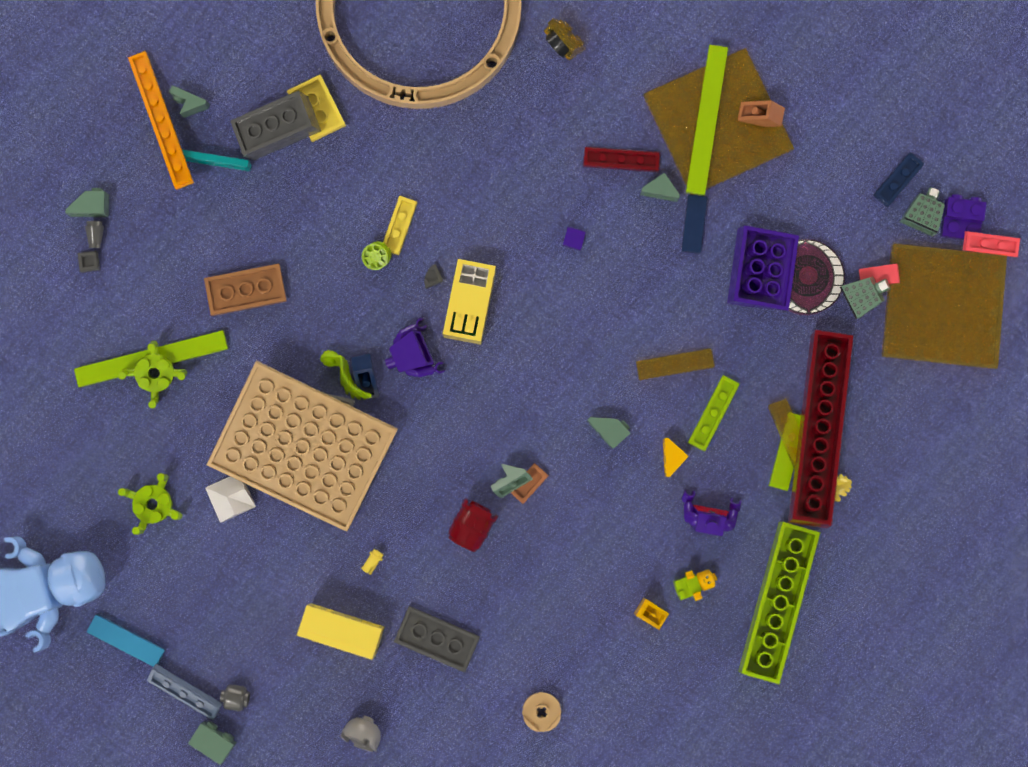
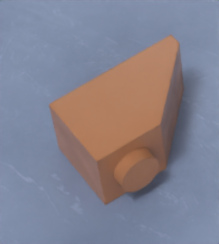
M772 100L741 102L738 121L764 127H778L782 125L785 108Z

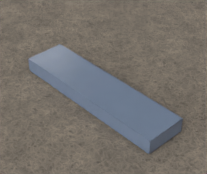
M157 664L154 665L147 679L148 682L212 720L216 718L222 706L221 702Z

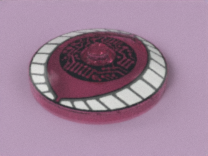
M801 239L798 240L789 312L798 315H814L825 311L838 300L842 293L840 287L845 283V272L839 256L833 249L820 241Z

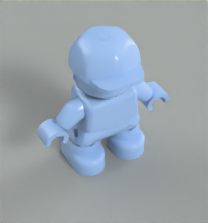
M21 537L4 538L5 542H12L15 549L13 553H7L5 558H18L27 568H0V637L14 633L17 629L39 616L36 625L37 630L30 631L25 636L27 638L37 636L39 644L33 648V652L42 651L50 645L51 637L49 633L59 619L58 608H61L63 605L79 607L97 599L104 592V568L98 557L88 551L64 553L61 555V558L56 559L52 564H46L42 554L27 548L25 541Z

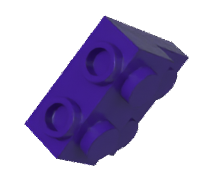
M953 194L945 199L940 237L964 240L965 231L981 233L987 202H981L982 198L971 197L970 200L963 199L962 195Z

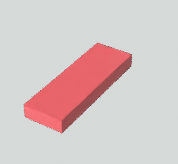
M965 231L963 251L1018 257L1020 238Z

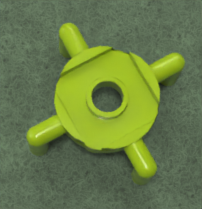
M153 340L147 346L150 354L142 357L136 364L135 369H122L118 374L121 380L127 376H135L138 386L151 392V400L148 403L150 408L156 407L159 402V392L166 389L174 377L184 380L187 376V370L174 369L172 363L165 356L158 354V343ZM157 368L160 372L159 377L154 378L150 376L149 370Z
M159 473L157 475V480L159 481L157 485L143 486L137 493L126 488L118 490L120 496L133 499V513L141 520L138 527L132 529L134 535L143 534L148 523L161 522L168 516L173 520L182 519V513L172 509L173 504L170 494L165 489L169 479L167 474ZM150 499L157 501V507L154 510L148 507Z

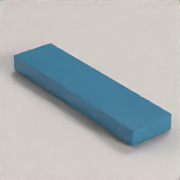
M98 614L95 615L87 630V633L153 667L155 664L158 665L165 652V649Z

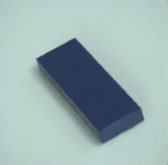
M911 152L908 153L873 196L888 208L923 167L924 163Z
M688 195L682 252L701 253L707 197Z

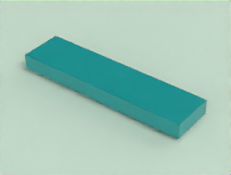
M182 150L187 162L251 171L252 164L249 160Z

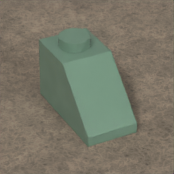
M92 188L91 191H84L65 210V213L70 217H109V194L103 191L102 188Z
M590 417L587 420L611 449H614L630 434L628 431L630 427L624 420L619 421L618 419Z

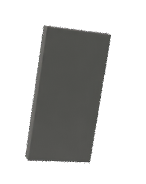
M409 606L394 642L465 673L480 636Z

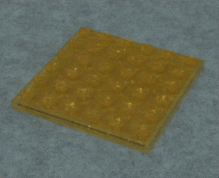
M746 48L726 58L706 190L794 150L783 124L778 127H764L738 121L741 102L771 101ZM705 67L643 95L686 186Z
M893 243L891 246L890 264H898L900 283L890 284L891 289L887 291L882 357L998 369L1007 256Z

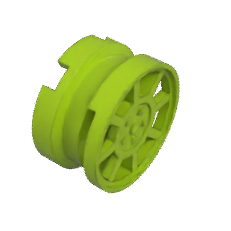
M380 241L367 245L362 251V261L371 270L382 269L389 263L391 258L390 248Z

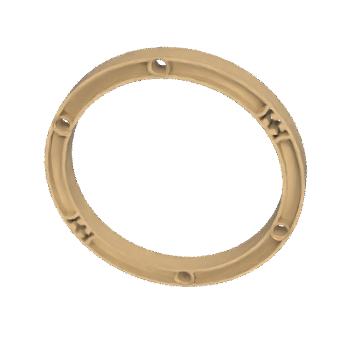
M316 0V16L319 31L330 58L351 84L366 95L389 105L411 109H429L449 105L467 98L490 82L500 71L511 54L518 36L521 20V0H504V15L498 36L489 52L475 67L452 81L429 87H408L393 84L376 77L357 63L345 48L338 34L335 20V0ZM331 35L335 36V40L332 42L326 40ZM494 61L497 65L490 68L487 66V63ZM403 94H406V97H404V100H401L400 97H402Z

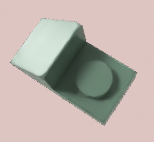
M173 85L169 91L174 101L184 104L180 112L183 118L207 110L210 107L207 100Z
M502 464L507 476L498 479L496 483L491 485V488L501 499L533 480V478L525 469Z

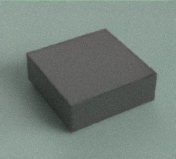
M98 251L77 253L81 273L100 270Z

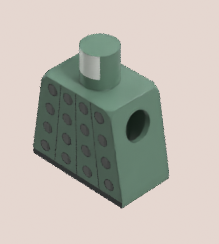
M929 188L926 195H917L900 219V223L933 237L939 231L944 210V203L937 201L940 191L935 188Z
M873 277L840 287L855 319L863 317L884 302L885 299L882 293L891 289L886 279L876 283Z

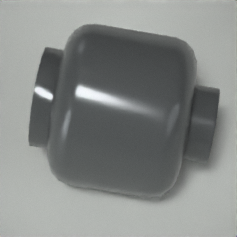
M230 684L226 687V690L221 691L220 702H223L226 710L240 712L245 707H248L250 692H247L246 687Z

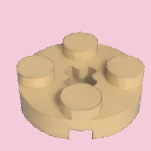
M538 692L532 694L523 705L522 714L524 722L530 729L537 732L552 730L557 726L561 718V708L558 700L549 693ZM539 707L541 709L543 707L546 708L545 712L547 715L545 717L543 715L537 716V709Z

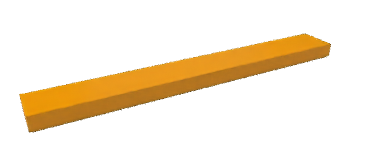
M143 51L128 57L174 188L177 190L193 184L194 181L147 52Z

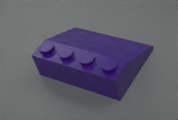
M746 225L738 228L727 303L745 307L789 311L799 235Z

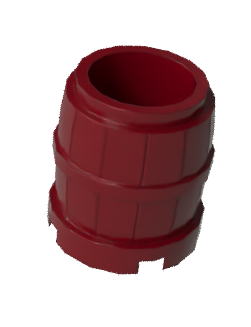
M464 498L461 504L462 508L453 519L448 532V538L459 546L476 552L489 536L490 529L493 523H496L499 516L496 513L492 516L490 509L472 500L468 503V498Z

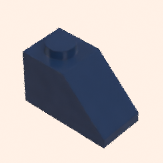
M365 354L351 357L353 375L357 387L364 392L372 394L371 398L379 397L371 355Z

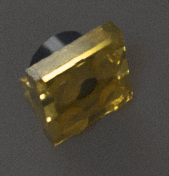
M555 18L548 22L549 26L544 30L547 35L545 38L562 58L566 57L567 60H571L577 54H582L586 50L583 46L584 41L578 35L575 36L571 32L572 27L568 22Z

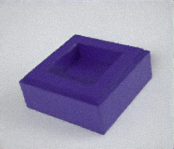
M568 227L562 246L581 251L586 232Z

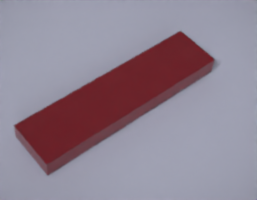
M585 147L583 167L659 172L660 152Z

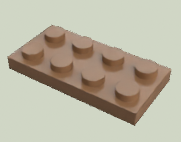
M279 263L204 278L211 316L287 302Z

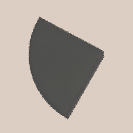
M436 264L432 265L425 275L424 284L426 289L443 282Z

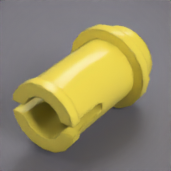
M376 549L369 552L370 556L361 567L364 572L372 575V572L378 563L383 560L382 557L384 556Z

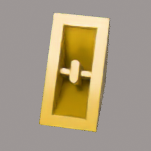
M669 438L663 439L665 477H670L689 456Z
M643 598L634 615L660 630L669 613Z

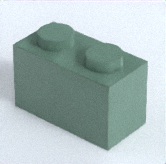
M204 721L199 725L188 744L221 765L237 742L233 740L234 737L231 734L219 731L217 729L218 726L213 722Z

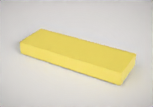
M400 195L383 241L390 248L391 253L398 256L400 255L418 203L415 200Z

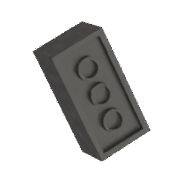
M299 90L230 121L243 156L251 160H257L321 132L309 97Z

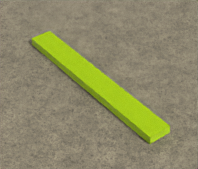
M710 44L708 47L686 193L704 196L706 192L728 47Z
M222 330L158 347V354H162L174 364L228 350L225 333ZM145 350L75 368L78 387L81 388L119 378L118 374L122 369H135L138 361L147 354H150V351Z

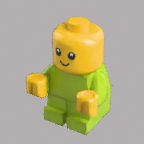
M709 569L698 572L696 575L690 570L685 572V577L672 582L679 600L692 596L697 601L702 599L701 591L715 587L717 577Z

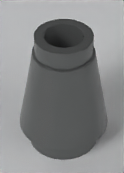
M86 221L87 226H85L89 248H101L104 230L102 221Z

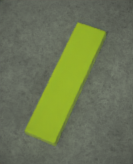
M722 375L688 441L689 444L704 452L706 451L740 383Z
M787 412L768 485L770 487L788 491L796 462L801 415Z

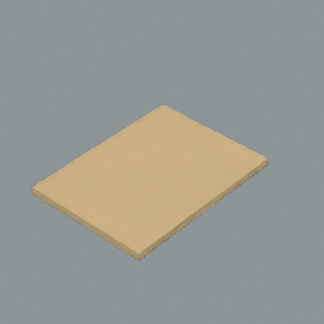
M256 361L208 460L207 466L347 532L398 428Z

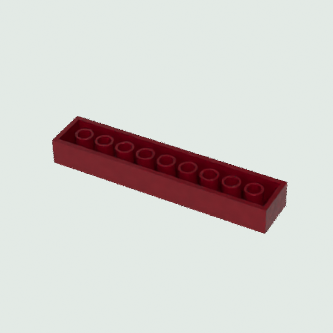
M815 330L811 334L789 523L821 528L832 526L853 335Z

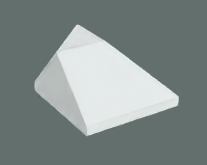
M233 477L225 478L205 487L220 523L256 507L247 485Z

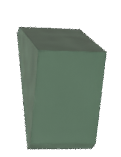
M665 173L642 187L640 193L642 196L677 202L680 196Z

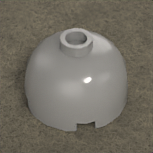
M363 716V719H351L343 728L340 737L347 743L350 739L354 743L353 746L369 752L374 750L376 752L380 744L381 732L378 726L374 724V719Z

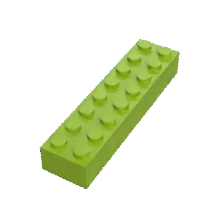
M786 522L778 523L738 672L741 674L780 684L820 532Z

